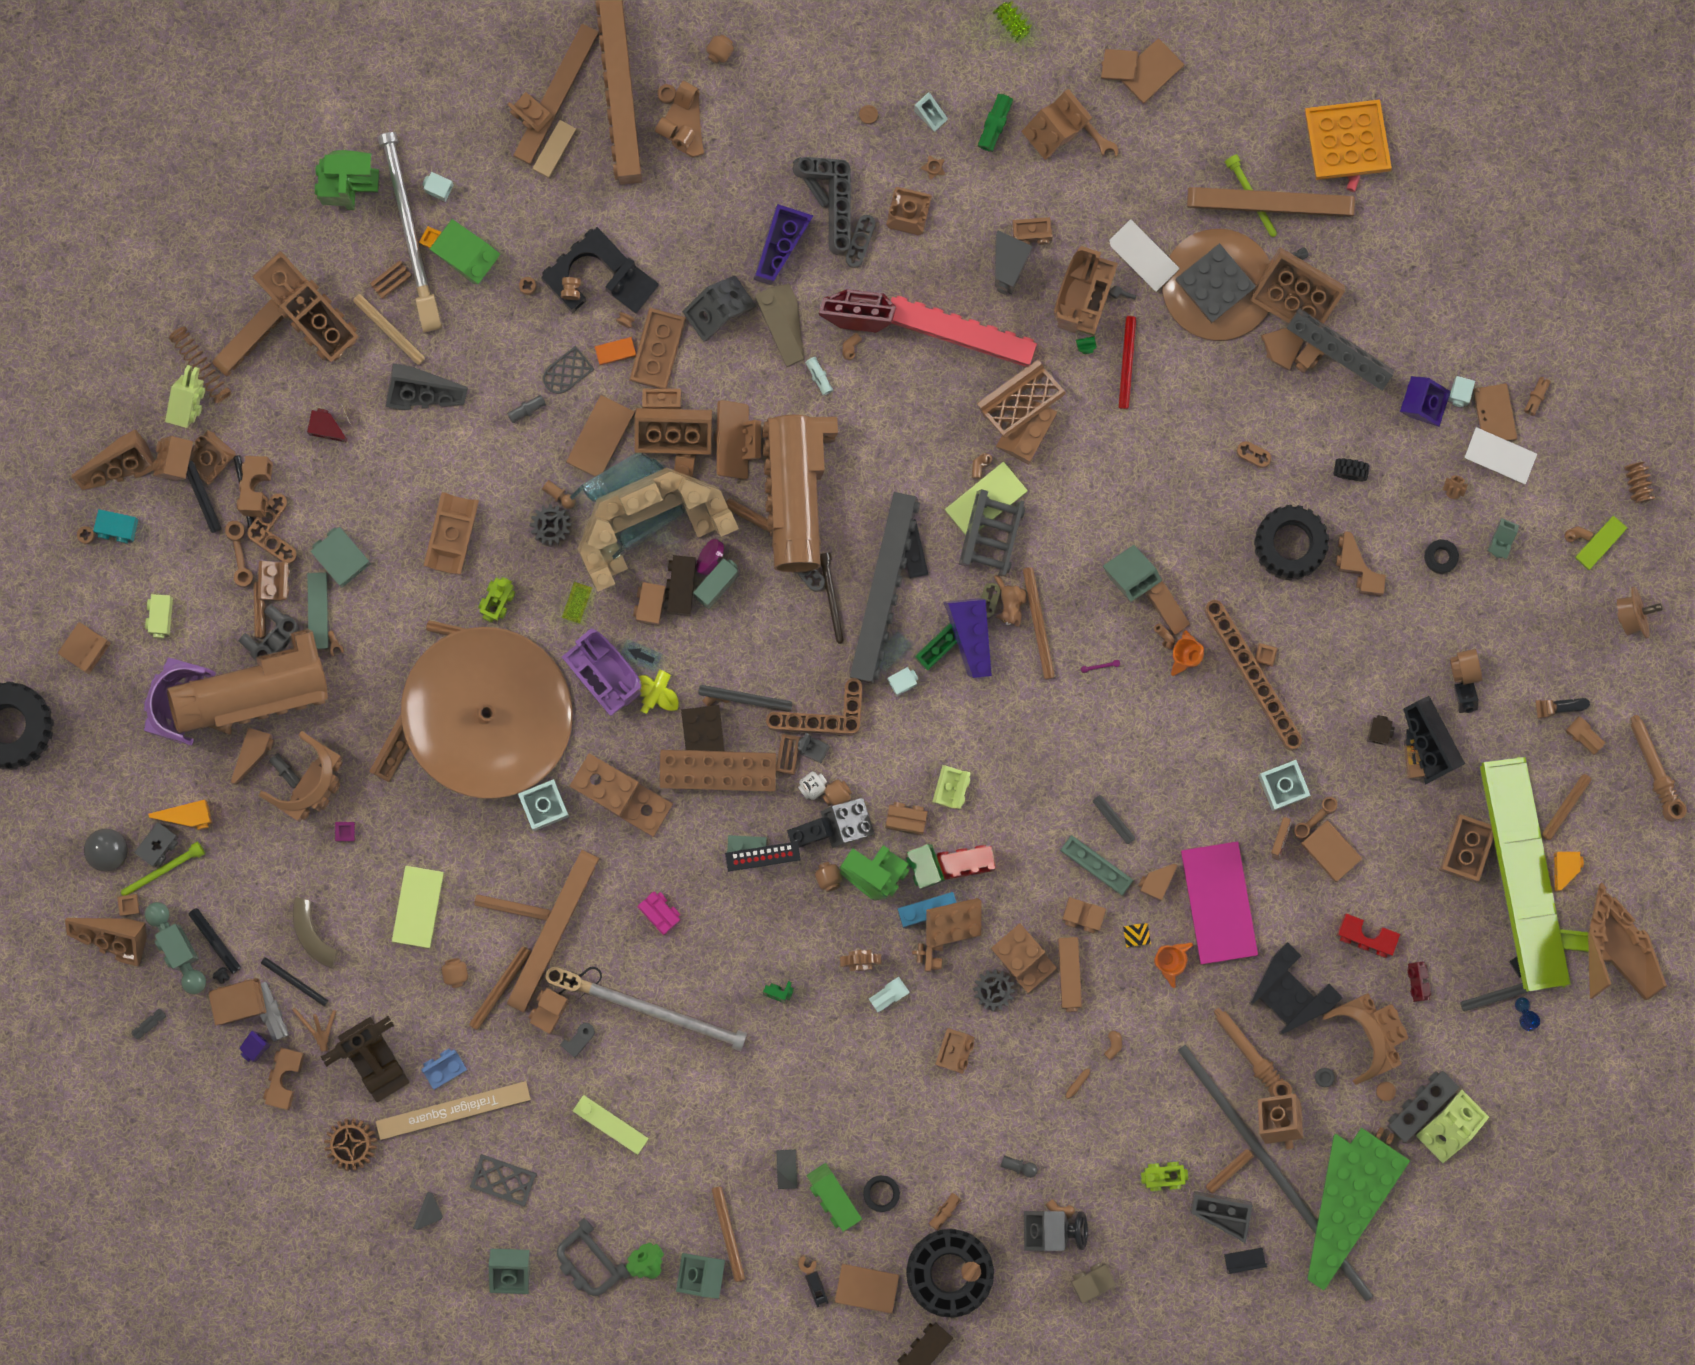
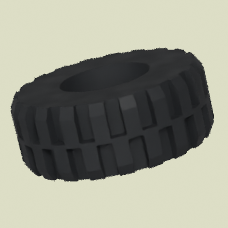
M6 681V683H0V711L5 708H15L24 715L26 721L25 730L18 740L13 743L0 742V769L13 770L21 766L26 767L33 760L37 761L41 757L40 754L43 750H47L49 746L47 745L48 741L53 736L51 730L52 726H54V721L51 718L52 712L50 707L47 706L42 696L26 685Z
M957 1229L938 1230L925 1236L912 1250L906 1267L907 1284L914 1299L928 1312L940 1317L951 1318L967 1315L982 1305L993 1286L994 1266L992 1258L983 1243L973 1235ZM951 1254L962 1258L965 1263L974 1261L980 1265L981 1275L976 1281H966L965 1285L959 1290L947 1292L935 1285L932 1279V1267L937 1259Z

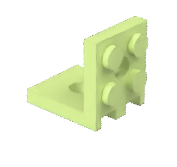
M1460 1090L1446 1108L1416 1134V1137L1444 1163L1472 1140L1489 1116L1463 1090ZM1439 1135H1443L1446 1141L1441 1140Z

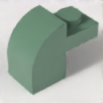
M1501 518L1487 551L1491 552L1495 557L1507 559L1511 545L1518 533L1519 525Z

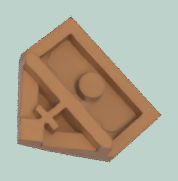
M1287 327L1261 335L1267 350V358H1270L1272 362L1282 368L1290 370L1304 339L1288 330Z

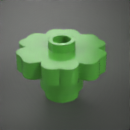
M643 1244L639 1250H634L628 1257L629 1263L626 1265V1268L632 1277L654 1279L661 1273V1258L664 1256V1253L658 1244Z

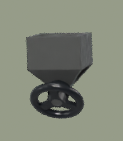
M1024 1211V1251H1065L1069 1239H1075L1079 1250L1085 1249L1088 1239V1224L1083 1211L1077 1213L1075 1223L1068 1222L1064 1211Z

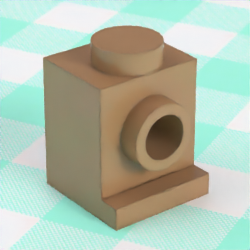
M1308 343L1294 361L1297 364L1296 368L1302 373H1305L1309 367L1313 369L1319 362L1317 357L1321 359L1325 353Z

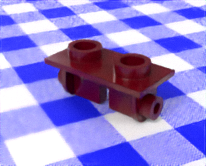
M1424 961L1409 963L1407 973L1411 982L1410 993L1413 997V1002L1430 1000V996H1432L1430 983H1423V979L1429 978L1427 965H1425Z

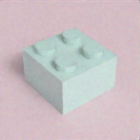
M1297 760L1258 775L1272 811L1311 796Z
M554 779L518 794L533 831L569 817Z

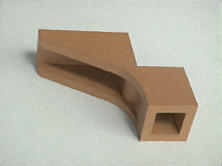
M1345 531L1343 536H1339L1338 547L1341 548L1340 555L1336 557V566H1339L1338 571L1361 574V577H1357L1356 588H1359V593L1382 596L1384 594L1386 575L1375 573L1365 565L1353 534Z

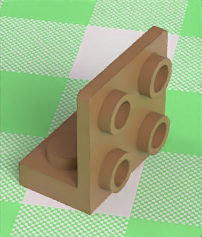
M79 622L58 651V654L87 674H90L111 643Z

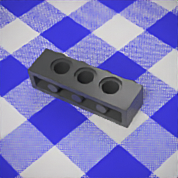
M1435 1071L1428 1078L1430 1082L1425 1087L1422 1085L1416 1090L1415 1094L1417 1096L1412 1101L1408 1099L1401 1106L1403 1110L1399 1114L1395 1112L1388 1119L1389 1124L1387 1127L1403 1143H1406L1460 1088L1444 1071L1439 1073ZM1433 1086L1438 1087L1440 1090L1438 1097H1433L1430 1093ZM1419 1100H1423L1426 1103L1424 1111H1420L1417 1108ZM1406 1114H1410L1413 1117V1122L1410 1125L1405 1124L1403 1121Z

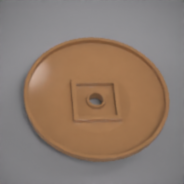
M1228 229L1203 230L1183 240L1169 256L1180 269L1162 286L1164 302L1173 319L1189 333L1212 341L1231 340L1249 333L1263 321L1269 312L1250 301L1253 290L1211 324L1175 281L1179 275L1220 243L1257 287L1270 260L1263 249L1252 239Z

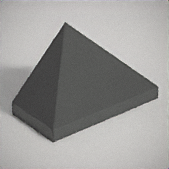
M796 1149L776 1150L778 1189H796Z
M427 1192L413 1229L419 1230L443 1218L433 1193Z

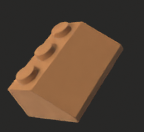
M1022 399L1019 406H1028L1029 400ZM1033 401L1032 406L1038 407L1041 403ZM1047 407L1006 438L1001 436L996 447L1029 465L1052 425L1057 411ZM1018 411L1017 418L1024 417L1027 411ZM1011 422L1008 423L1006 429L1011 426Z

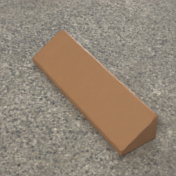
M401 714L369 771L387 782H390L408 749L402 728Z

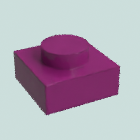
M335 822V841L355 842V822Z

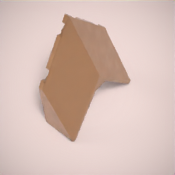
M1601 882L1588 933L1590 999H1593L1612 985L1604 962H1611L1644 1000H1649L1667 986L1650 937L1644 929L1639 931L1633 924L1635 919L1615 897L1612 898L1611 895L1606 893V887Z

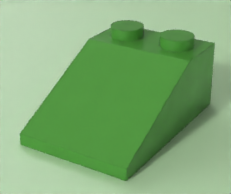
M453 219L450 220L429 248V250L473 284L480 283L500 256V253Z

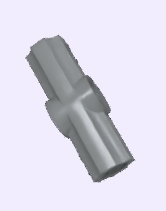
M264 982L261 983L266 1013L261 1014L260 1017L264 1024L266 1023L271 1038L275 1042L289 1036V1033L281 1017L282 1012L278 1009L279 1005L274 1000L268 983Z

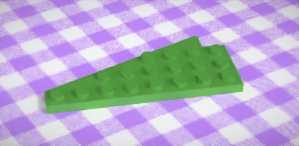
M1360 1128L1351 1143L1337 1134H1334L1307 1277V1280L1323 1291L1410 1162L1409 1159L1363 1128Z

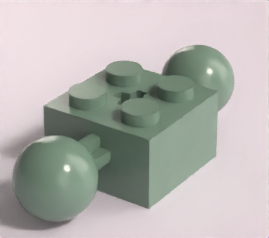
M161 902L151 903L145 910V919L148 924L157 927L160 931L155 934L157 940L154 942L157 948L165 953L166 957H164L167 966L178 971L181 970L183 974L181 985L185 992L189 994L202 992L206 986V978L202 972L194 970L191 966L199 958L184 930L178 924L169 925L170 913L165 904Z

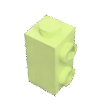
M151 594V599L147 601V610L150 612L149 618H146L145 629H148V633L152 634L153 638L164 639L165 635L170 636L173 597L170 595Z

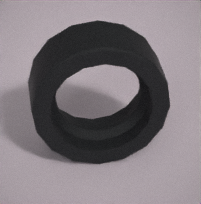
M879 1175L871 1178L866 1183L863 1197L865 1203L872 1210L886 1212L890 1211L898 1203L900 1190L892 1178ZM885 1182L892 1188L893 1198L888 1204L877 1205L871 1200L870 1190L876 1183Z

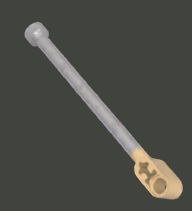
M396 132L384 133L378 136L380 147H384L416 281L419 297L415 299L424 333L442 329L435 295L430 294L395 147L398 143Z
M552 967L546 972V980L555 986L570 991L579 990L733 1044V1049L742 1050L747 1036L746 1032L738 1030L737 1033L722 1029L582 980L579 975L557 967ZM556 970L560 973V979L553 982L550 979V973ZM564 973L568 974L566 976L568 979L572 980L576 977L578 985H574L571 988V984L565 981L564 985H561L564 980Z

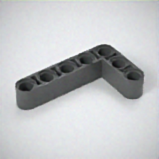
M803 157L793 165V173L797 177L829 180L828 246L833 254H841L850 247V165L846 160ZM800 164H804L807 170L803 171ZM819 165L824 167V173L819 170ZM837 166L842 169L843 174L837 171ZM840 185L843 192H839L836 186ZM837 203L842 206V211L838 210ZM837 222L841 223L842 230L837 227ZM836 241H840L843 247L839 248Z

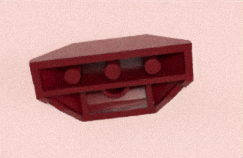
M846 289L830 297H824L818 314L840 329L877 333L892 324L896 306L884 293Z

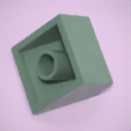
M491 1249L489 1258L490 1293L529 1294L530 1250Z
M682 1253L676 1292L719 1299L725 1260Z

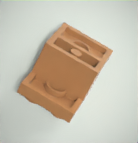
M1068 89L1054 103L1041 109L1021 132L1046 160L1060 146L1071 141L1092 117Z
M1021 923L991 948L1002 961V965L1027 993L1057 969L1044 954L1045 951Z

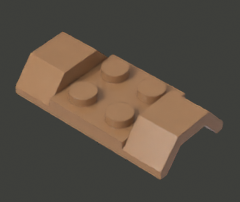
M445 492L441 493L423 566L437 571L461 575L479 500L460 498Z

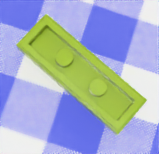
M1613 515L1577 554L1575 559L1587 570H1590L1625 532L1627 527Z

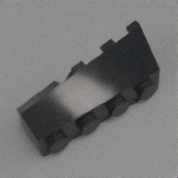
M1430 696L1420 699L1403 709L1410 733H1413L1414 748L1419 753L1421 760L1419 761L1420 768L1424 770L1425 785L1465 765Z

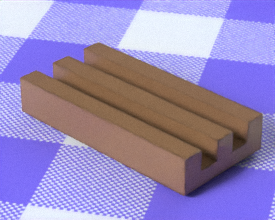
M399 260L372 281L370 285L383 299L412 277V275ZM399 267L401 268L399 271H397L394 275H392L390 278H388V279H387L385 282H383L381 285H379L378 287L376 286L378 283H380L383 279H385L387 276H389V275H390L392 272H394L396 269H398ZM402 273L406 274L383 293L380 291Z
M782 734L776 772L795 774L798 742L801 737ZM785 739H789L784 769H782L780 765ZM796 740L792 768L788 770L792 741Z

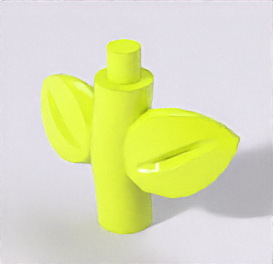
M659 669L655 681L647 675L638 676L641 680L640 696L644 697L641 702L643 706L640 711L647 714L649 709H653L656 703L665 710H678L679 700L677 694L673 690L666 688L671 677L670 674Z

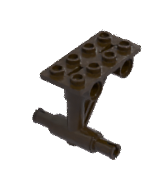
M386 1016L377 1023L371 1017L365 1019L338 1036L340 1042L335 1045V1048L320 1056L322 1061H325L326 1067L340 1058H349L359 1072L365 1087L372 1094L376 1102H380L410 1083L382 1036L383 1032L394 1027L393 1022H389L391 1021L389 1016Z

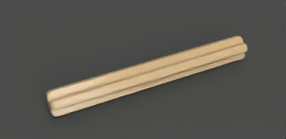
M358 294L353 299L354 303L417 365H420L425 360V357L361 294Z

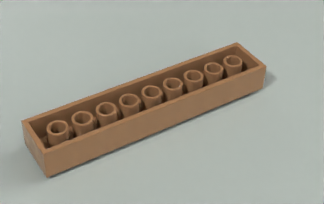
M595 0L597 15H601L597 17L599 33H603V35H599L601 52H605L601 54L603 70H607V72H603L605 88L609 89L605 90L607 107L610 106V109H607L609 125L613 126L609 127L611 143H614L611 146L613 162L616 161V164H613L615 180H619L620 185L642 183L623 0Z

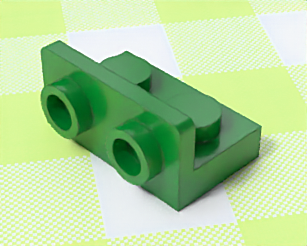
M788 981L784 991H781L782 987L771 983L770 986L765 985L763 995L785 1004L786 1000L790 1001L794 988L791 987L792 982Z

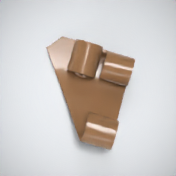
M683 80L677 89L671 108L665 118L662 117L655 132L671 140L675 148L692 158L704 155L700 126L699 89Z

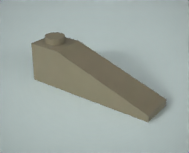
M790 284L771 287L756 294L755 301L786 367L804 360L798 302Z

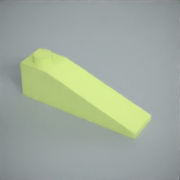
M585 1095L582 1096L573 1110L580 1117L637 1155L649 1139Z

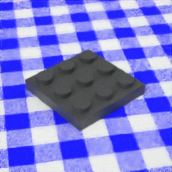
M1220 243L1175 279L1211 324L1256 288L1254 283Z

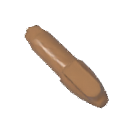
M1089 1068L1085 1069L1075 1082L1071 1084L1065 1096L1067 1099L1074 1096L1090 1074Z

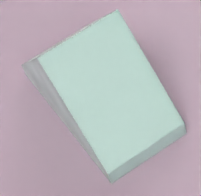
M929 92L915 104L914 112L934 132L948 120Z

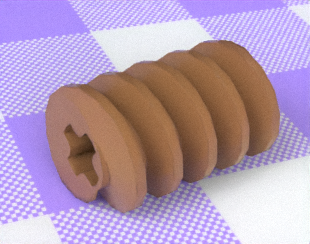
M1645 462L1633 463L1624 467L1625 471H1630L1626 474V478H1631L1627 484L1633 486L1629 489V492L1635 493L1630 497L1631 500L1636 501L1635 503H1643L1655 499V496H1649V493L1653 492L1654 489L1647 487L1652 484V481H1646V478L1650 477L1651 474L1644 472L1649 469V466H1643Z

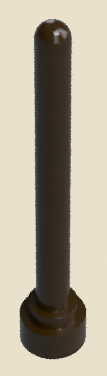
M831 552L820 554L821 567L836 642L842 644L844 638L829 566L831 565L832 556Z

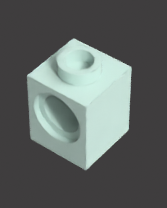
M431 172L430 176L425 177L422 186H424L425 193L446 202L454 185L451 180Z
M1456 376L1449 401L1453 402V405L1457 407L1467 406L1470 403L1475 381Z
M906 667L888 677L887 680L896 696H899L917 686L916 681L918 677L914 670L910 671Z

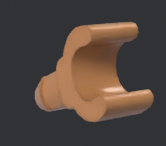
M329 631L331 655L335 656V648H340L341 652L344 653V649L339 645L334 632Z

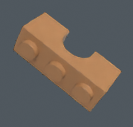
M245 456V462L242 463L243 477L239 483L240 498L237 499L236 505L238 511L243 516L266 517L268 498L262 492H255V487L259 482L271 481L273 463L267 456Z
M280 1048V1051H276L274 1062H276L275 1069H271L268 1079L271 1081L269 1089L266 1088L263 1099L266 1100L265 1104L290 1110L295 1091L286 1089L283 1086L282 1078L288 1071L300 1073L305 1057L304 1053Z

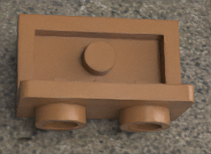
M1050 217L1012 220L1014 238L1029 245L1033 242H1037L1038 245H1044L1052 241Z

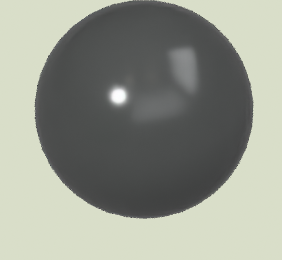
M104 828L96 830L87 838L84 845L86 861L91 867L102 872H109L119 868L124 863L128 853L124 837L113 829Z

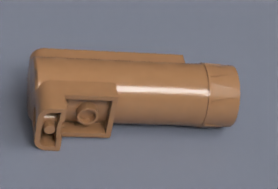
M781 415L768 418L767 422H764V427H762V437L766 438L765 445H763V456H767L764 464V475L768 476L765 482V494H768L765 509L766 512H769L768 519L766 520V529L770 531V537H772L774 569L777 571L807 572L821 567L817 480H821L825 471L823 443L835 442V437L838 434L837 416Z
M306 629L290 633L293 648L256 657L257 666L168 687L169 706L178 734L199 728L203 729L212 725L225 729L231 727V723L239 722V724L251 722V718H258L260 720L268 718L271 713L281 715L288 713V709L291 708L301 710L307 708V704L321 705L326 703L325 700L328 699L327 684L318 656L313 631Z

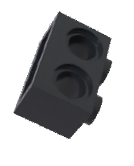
M829 817L819 818L787 830L790 842L798 841L799 848L835 835Z

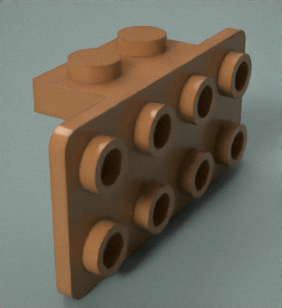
M720 400L717 403V475L747 479L748 461L761 458V421H749V406L747 404Z

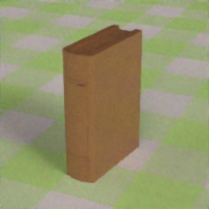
M1328 820L1301 843L1335 882L1363 859Z
M258 978L244 980L243 982L225 987H218L208 992L215 1025H224L266 1013L261 984Z

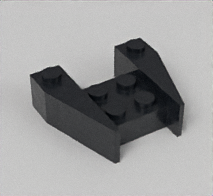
M1288 942L1272 956L1249 1002L1250 1005H1253L1260 999L1286 1025L1279 1032L1280 1035L1329 1012L1343 998L1330 984H1327L1314 997L1288 971L1301 957Z

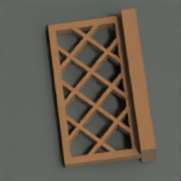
M1036 360L979 401L977 405L982 415L1006 438L1066 393L1046 371L1042 363ZM1045 376L1047 378L1046 384H1037V381ZM1032 388L1030 395H1022L1025 389ZM1036 388L1045 389L1043 395H1034ZM1049 389L1058 390L1054 395H1047ZM1016 399L1015 406H1006L1007 402ZM1020 399L1029 400L1028 406H1019ZM1033 400H1042L1038 407L1032 406ZM996 410H1001L1000 417H992L991 414ZM1005 410L1014 411L1013 417H1004ZM1018 411H1027L1024 417L1017 418ZM1002 422H1011V426L1006 430L1001 428Z

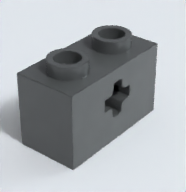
M157 822L134 853L154 868L157 865L161 866L166 860L165 854L177 846L178 841L176 840L179 837ZM156 842L160 843L162 847L160 850L156 849L154 845Z

